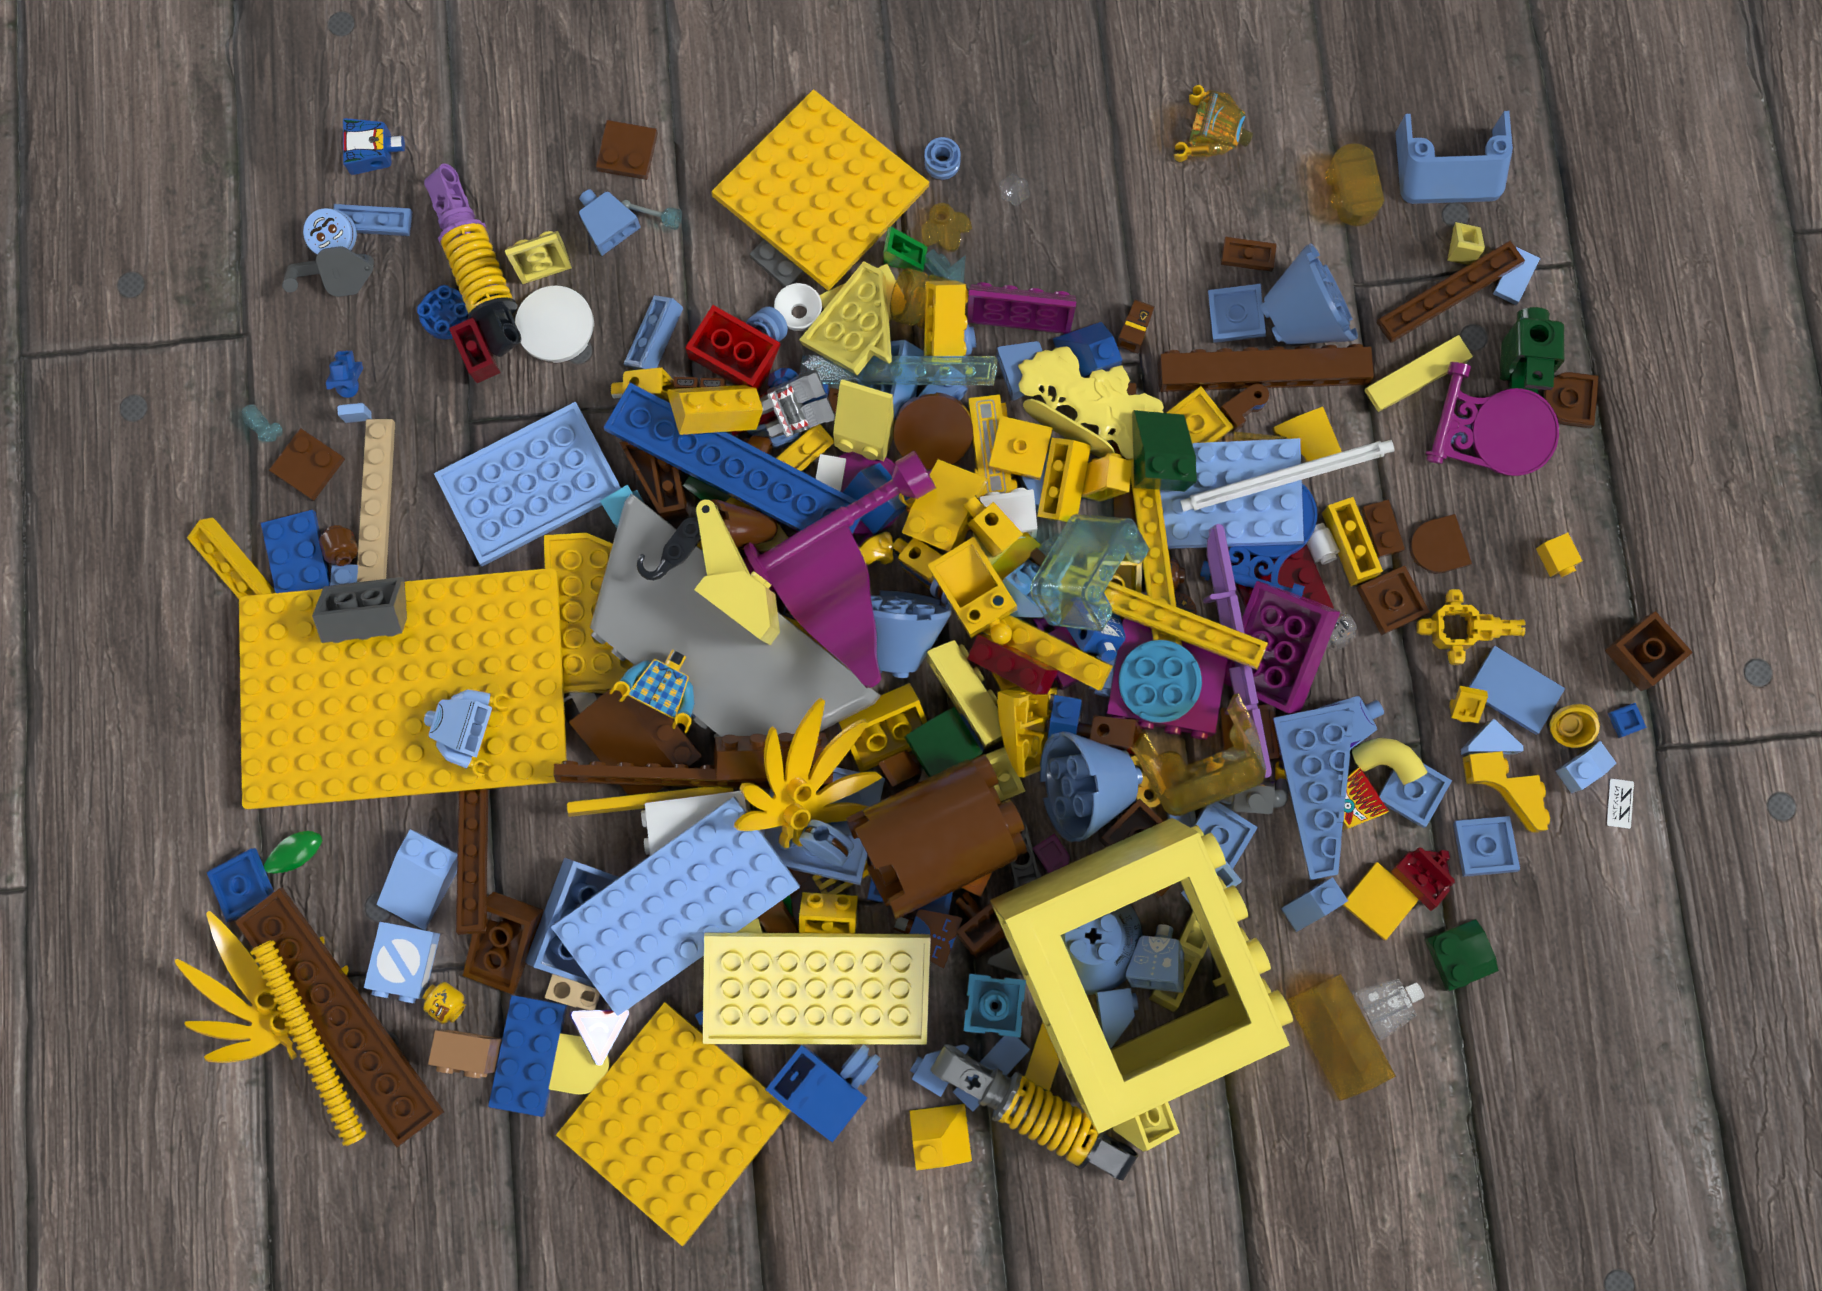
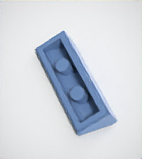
M654 295L625 359V366L635 370L658 367L683 310V307L673 298Z

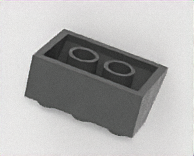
M397 577L324 586L312 615L321 643H339L344 640H365L376 636H395L401 634L407 620L404 578Z

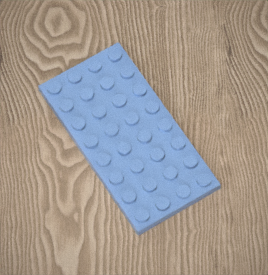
M735 796L551 926L617 1017L704 956V933H736L800 888L799 883L760 830L738 831L734 827L736 820L747 813Z

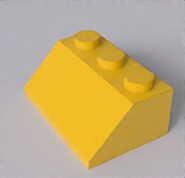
M746 385L668 389L667 391L680 435L756 430L763 411L757 389Z
M908 683L881 695L874 705L838 723L842 731L858 720H864L868 723L865 730L850 749L861 773L878 766L879 762L902 751H912L904 737L925 724L927 719L911 684Z

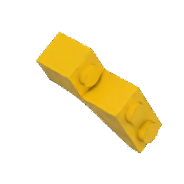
M1503 751L1470 754L1463 757L1467 785L1483 784L1497 790L1529 832L1536 833L1548 830L1547 825L1550 823V815L1544 807L1543 798L1546 795L1544 783L1540 782V775L1507 778L1506 774L1509 772V765L1507 759L1503 757Z

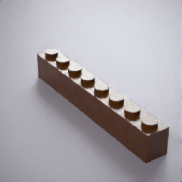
M1351 344L1343 348H1337L1336 345H1325L1311 349L1310 346H1298L1295 349H1284V347L1277 346L1269 348V350H1258V348L1249 347L1242 351H1232L1230 348H1223L1216 352L1196 349L1190 353L1169 350L1161 354L1158 360L1159 392L1195 391L1200 386L1205 391L1247 389L1254 384H1262L1267 389L1368 385L1374 377L1371 347H1363L1362 344Z

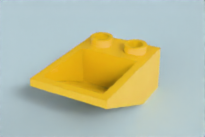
M972 537L927 565L970 638L991 627L990 636L993 642L1003 645L1010 641L1012 630L1007 624L1001 623L1000 620L1017 611V604L975 537ZM1001 597L1004 602L1002 605L996 606L993 603V599ZM973 611L980 613L978 620H972L969 615Z

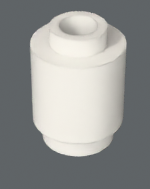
M1324 523L1317 524L1307 546L1314 561H1321V564L1324 565L1337 559L1336 554L1340 550L1330 529L1326 528Z

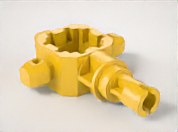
M1459 589L1449 590L1446 594L1445 602L1448 605L1438 609L1431 618L1421 619L1416 624L1417 633L1420 635L1430 636L1432 634V643L1438 649H1450L1447 654L1451 665H1462L1466 656V651L1464 650L1474 645L1477 641H1492L1493 638H1500V636H1524L1525 628H1521V626L1525 625L1524 619L1501 620L1500 617H1494L1492 614H1479V611L1473 605H1461L1464 601L1463 594ZM1445 615L1465 617V621H1468L1466 626L1468 638L1466 640L1446 638V633H1443V617Z

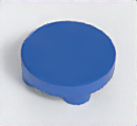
M441 285L429 292L417 307V313L419 314L422 326L430 335L438 339H452L449 328L469 319L466 304L460 291L447 285Z

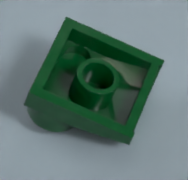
M1476 919L1424 939L1446 991L1464 987L1471 982L1499 971L1497 959L1487 935Z

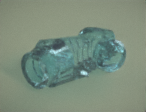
M248 405L242 410L244 423L257 433L258 440L273 442L276 441V437L282 435L283 431L280 424L275 422L270 425L256 405Z

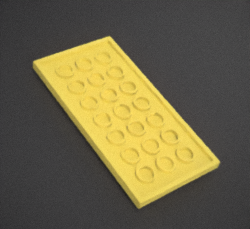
M704 933L703 1044L927 1045L930 934Z

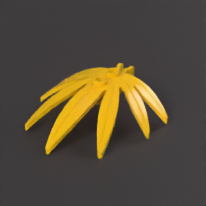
M819 698L805 714L794 734L787 756L785 779L777 730L772 726L768 731L765 741L764 766L774 796L771 798L757 785L742 783L740 786L742 795L752 805L764 810V812H747L736 820L734 827L738 831H755L781 826L782 832L779 835L778 843L784 848H789V842L792 839L800 847L802 844L799 838L811 820H819L824 823L846 821L847 817L869 807L857 803L833 802L850 796L880 780L882 776L877 772H861L842 777L816 793L854 745L868 723L864 720H858L835 736L821 752L810 772L825 706V700Z
M208 911L206 915L210 930L224 965L252 1006L246 1004L227 987L179 959H175V965L188 981L210 1001L230 1014L252 1023V1025L246 1026L218 1021H185V1027L202 1035L217 1039L250 1040L231 1044L205 1055L204 1058L207 1062L230 1063L248 1060L270 1051L280 1043L287 1048L291 1060L295 1059L297 1056L293 1050V1043L289 1038H294V1036L289 1034L290 1028L284 1024L287 1022L286 1019L281 1018L283 1013L281 1010L278 1011L277 1007L279 1005L273 1001L275 998L274 994L270 995L269 993L271 991L270 986L266 987L267 980L262 978L263 972L258 970L259 966L254 962L253 957L238 938L211 911ZM321 936V937H320V940H321L322 943L324 944V943H325L324 937ZM344 966L341 969L347 976L348 966Z

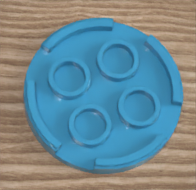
M1153 640L1137 646L1127 655L1120 669L1119 689L1125 704L1140 718L1151 722H1169L1180 718L1194 706L1201 692L1202 676L1197 661L1187 649L1172 641Z

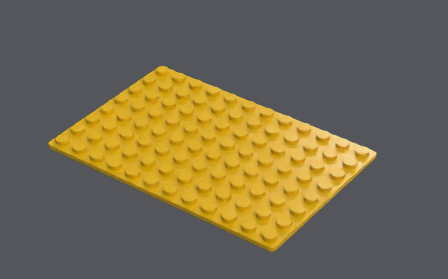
M548 568L405 581L407 620L401 634L395 636H376L365 640H344L339 643H321L312 617L322 589L251 595L240 598L243 808L250 810L561 783L556 782L553 775L554 764H561L562 761H567L558 572L555 569ZM467 689L490 693V696L493 697L499 693H504L510 699H500L497 703L498 706L508 707V710L505 712H500L494 705L488 704V706L492 707V711L477 758L472 756V759L475 761L482 759L490 763L491 766L480 763L477 767L478 771L486 774V776H478L474 774L470 767L465 769L445 760L436 747L437 741L429 737L431 727L426 726L424 723L426 713L430 710L436 711L441 700H450L453 695Z

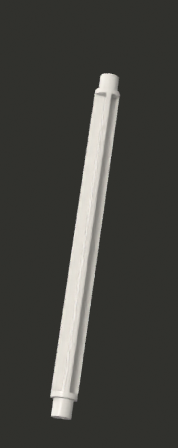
M1392 440L1377 441L1190 495V498L1180 500L1183 512L1192 509L1195 511L1298 480L1384 457V454L1394 452V445Z

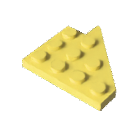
M863 261L799 339L802 345L855 375L862 371L873 356L890 364L892 362L886 276L882 270Z

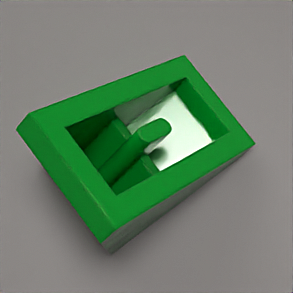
M888 227L883 251L884 265L888 264L889 267L924 271L928 246L893 227Z

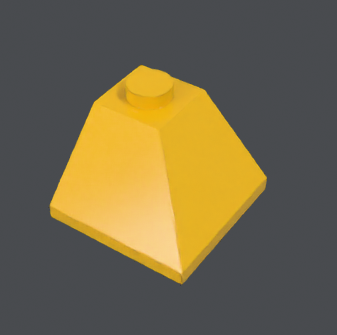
M965 1104L909 1110L916 1170L940 1168L972 1161Z

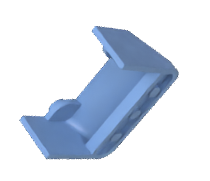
M1504 111L1493 127V137L1489 139L1485 146V155L1435 157L1434 146L1428 139L1413 138L1411 114H1405L1396 130L1399 183L1402 198L1412 204L1487 202L1499 199L1506 187L1513 149L1509 111Z

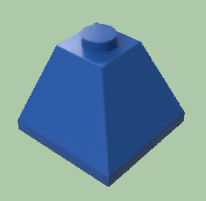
M1102 322L1053 338L1055 348L1067 346L1071 349L1078 359L1079 372L1083 378H1089L1092 371L1103 369L1107 372L1113 367L1120 366L1122 363V357L1115 339Z

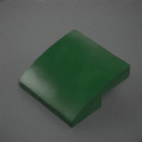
M955 707L931 719L904 737L928 777L966 759L971 760L983 754Z

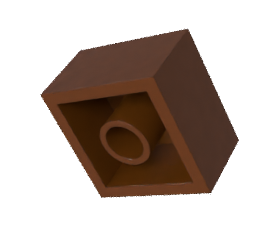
M1656 611L1642 618L1604 650L1640 691L1653 687L1693 653Z

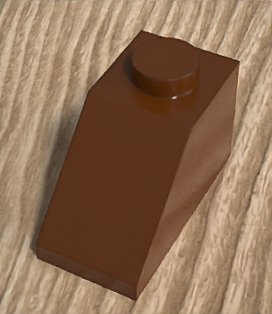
M907 750L878 763L879 770L893 793L921 776L919 769L922 768V765L915 754L910 755Z

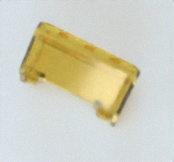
M1239 693L1233 695L1227 708L1234 723L1230 731V739L1234 745L1232 748L1186 765L1182 756L1177 752L1166 751L1157 754L1146 731L1138 737L1133 751L1164 810L1168 814L1173 816L1187 814L1256 787L1263 782L1266 775V766L1258 730Z

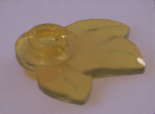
M938 203L930 209L929 220L922 226V240L925 246H931L939 242L944 249L955 252L960 245V233L972 230V225L964 213L955 212L948 204ZM939 214L946 215V219L940 220L937 218V216Z

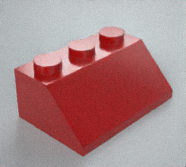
M712 305L685 349L689 359L735 385L753 387L758 392L770 373L781 344L777 340Z

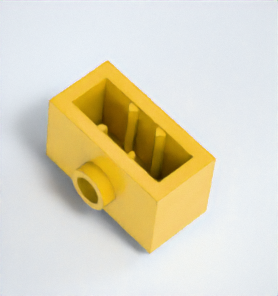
M1108 453L1106 457L1092 459L1087 465L1082 497L1101 502L1128 493L1132 461L1122 459V455L1116 453Z

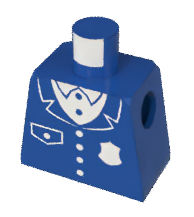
M1076 601L1063 620L1064 625L1080 650L1100 655L1104 662H1110L1116 658L1117 651L1126 638L1120 616L1094 605Z

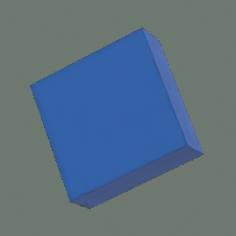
M1636 703L1608 713L1618 738L1647 728Z

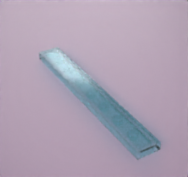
M802 356L799 375L816 368L822 384H840L843 379L856 384L994 385L998 359L995 356H892V362L888 364L873 356L862 371L855 375L823 356Z

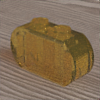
M1352 143L1344 145L1337 150L1326 170V182L1328 185H1331L1333 192L1331 194V203L1333 209H1337L1339 219L1348 225L1363 226L1370 223L1376 217L1384 203L1382 187L1373 151L1361 144Z

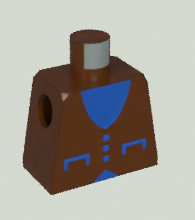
M919 909L915 920L906 916L898 918L894 930L904 934H930V962L944 969L957 935L956 931L959 929L963 918Z

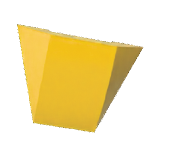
M1019 686L998 692V717L1004 747L1018 777L1024 778L1041 771V755L1044 745L1048 740V733L1045 732L1046 721L1051 719L1052 713L1049 710L1051 695H1056L1058 687L1051 686L1048 695H1034Z

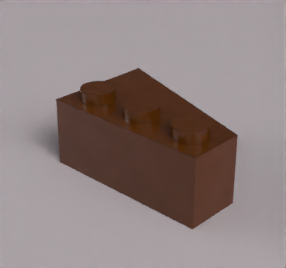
M625 441L619 442L659 515L665 521L688 517L689 513L681 470Z

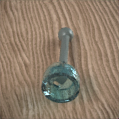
M628 200L621 202L628 209L660 217L661 222L668 228L677 230L680 226L682 211L680 209L669 207L663 212H658L633 205Z

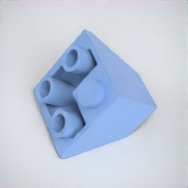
M1029 559L1002 581L1017 604V611L1010 614L1014 617H1043L1066 596V594L1054 590L1056 582L1048 577L1040 566ZM1001 597L993 599V603L996 606H1000L1004 602Z

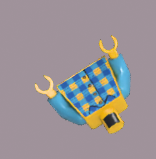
M671 650L665 663L654 658L652 662L644 660L628 669L609 692L612 694L615 690L622 693L620 702L629 696L674 719L673 729L676 728L677 723H682L686 727L684 733H687L689 730L695 704L693 685L688 681L689 676L679 671L686 656L675 650Z

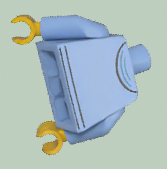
M467 689L453 695L450 700H441L436 711L430 710L426 713L424 723L426 726L431 727L429 737L437 741L436 747L445 760L465 769L470 767L474 774L478 776H486V774L480 773L477 767L480 763L491 766L490 763L482 759L475 761L472 759V756L477 758L492 711V707L488 706V704L494 705L500 712L507 711L508 707L497 705L500 699L510 700L506 694L499 693L493 697L490 696V693Z

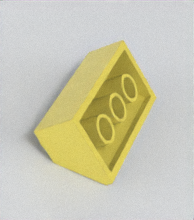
M953 640L927 652L928 664L958 712L962 713L985 751L1002 741L998 708L996 706L998 699L991 689L986 691L981 683L984 681V677L977 667L972 668L967 660L969 653L964 645L958 646L956 641Z

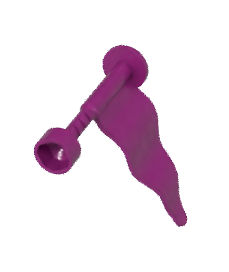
M915 451L895 461L892 480L847 507L836 509L765 553L760 554L751 543L744 546L747 557L743 561L750 575L754 571L772 584L769 590L777 592L797 622L842 662L866 688H872L881 681L877 660V632L870 595L868 568L849 527L853 525L855 520L900 493L903 496L919 499L936 488Z

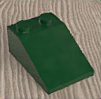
M1134 410L1132 412L1134 488L1185 492L1197 482L1196 455L1185 416L1183 414Z

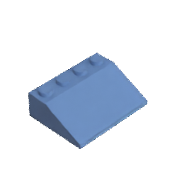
M564 858L525 963L534 968L595 987L551 926L619 877Z

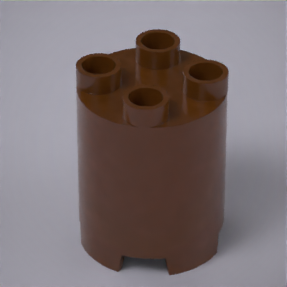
M985 754L971 760L966 759L846 818L853 839H860L872 862V865L867 870L885 905H891L895 920L1016 861L1017 856L1027 852L1026 845L1020 834L1021 831L1025 830L1022 819L1010 799L1001 803L994 788L998 784V779Z

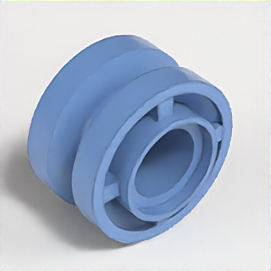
M940 137L932 140L926 146L925 168L929 175L936 179L945 180L953 177L958 172L961 153L956 142L949 138ZM939 156H946L948 160L939 161L936 158Z
M773 307L761 308L757 313L748 318L746 324L778 342L787 335V322L784 316Z
M864 1044L860 1049L857 1048L841 1067L843 1070L839 1074L843 1079L851 1077V1086L855 1089L860 1084L863 1086L877 1069V1063L881 1059L876 1054L869 1056V1048Z

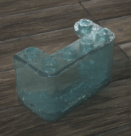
M1074 514L1070 517L1033 578L1030 587L1032 599L1049 625L1103 631L1112 616V607L1104 594L1106 587L1112 580L1125 555L1131 563L1139 564L1144 560L1149 551V547L1135 522L1130 518L1081 514Z

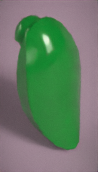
M302 831L285 838L265 861V871L273 874L284 873L302 866L317 853L323 841L322 836L313 831Z

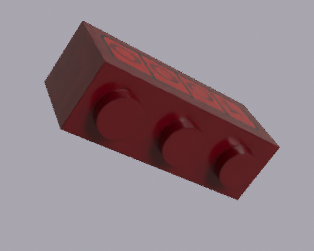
M984 634L977 635L967 658L1034 695H1048L1058 673L1057 669L1008 644H996L990 635Z

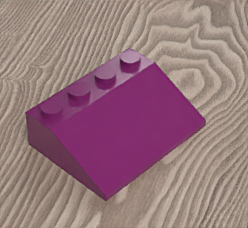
M985 282L977 283V285L971 284L968 298L967 323L1067 334L1071 332L1076 308V297L1064 291L1047 293L1038 288L1020 290L1012 285L993 287Z
M1256 581L1242 617L1245 634L1268 643L1258 669L1252 668L1257 699L1287 713L1301 712L1340 611ZM1227 658L1223 683L1232 687L1229 668H1234L1235 662Z

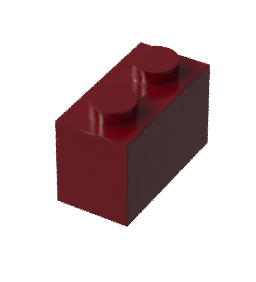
M474 318L449 328L466 368L476 383L501 373L492 352L487 347L482 330Z

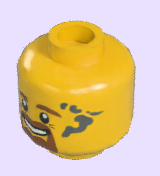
M442 982L437 986L432 984L422 997L425 999L423 1010L441 1024L449 1021L453 1023L466 1006L463 1003L464 995L447 982Z

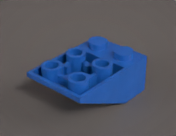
M804 1044L798 1048L765 1089L785 1107L831 1142L836 1139L868 1098L858 1089L851 1086L850 1082L843 1079L838 1072Z

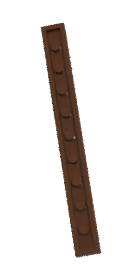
M562 761L561 764H554L553 774L555 781L561 783L740 788L742 783H751L761 789H771L767 778L717 780L713 765H703L700 769L689 768L685 764L673 765V768L662 767V765L656 763H649L645 767H638L627 762L618 763L617 766H607L606 763L598 761L590 762L589 765H578L576 761ZM833 773L830 774L817 791L833 782Z

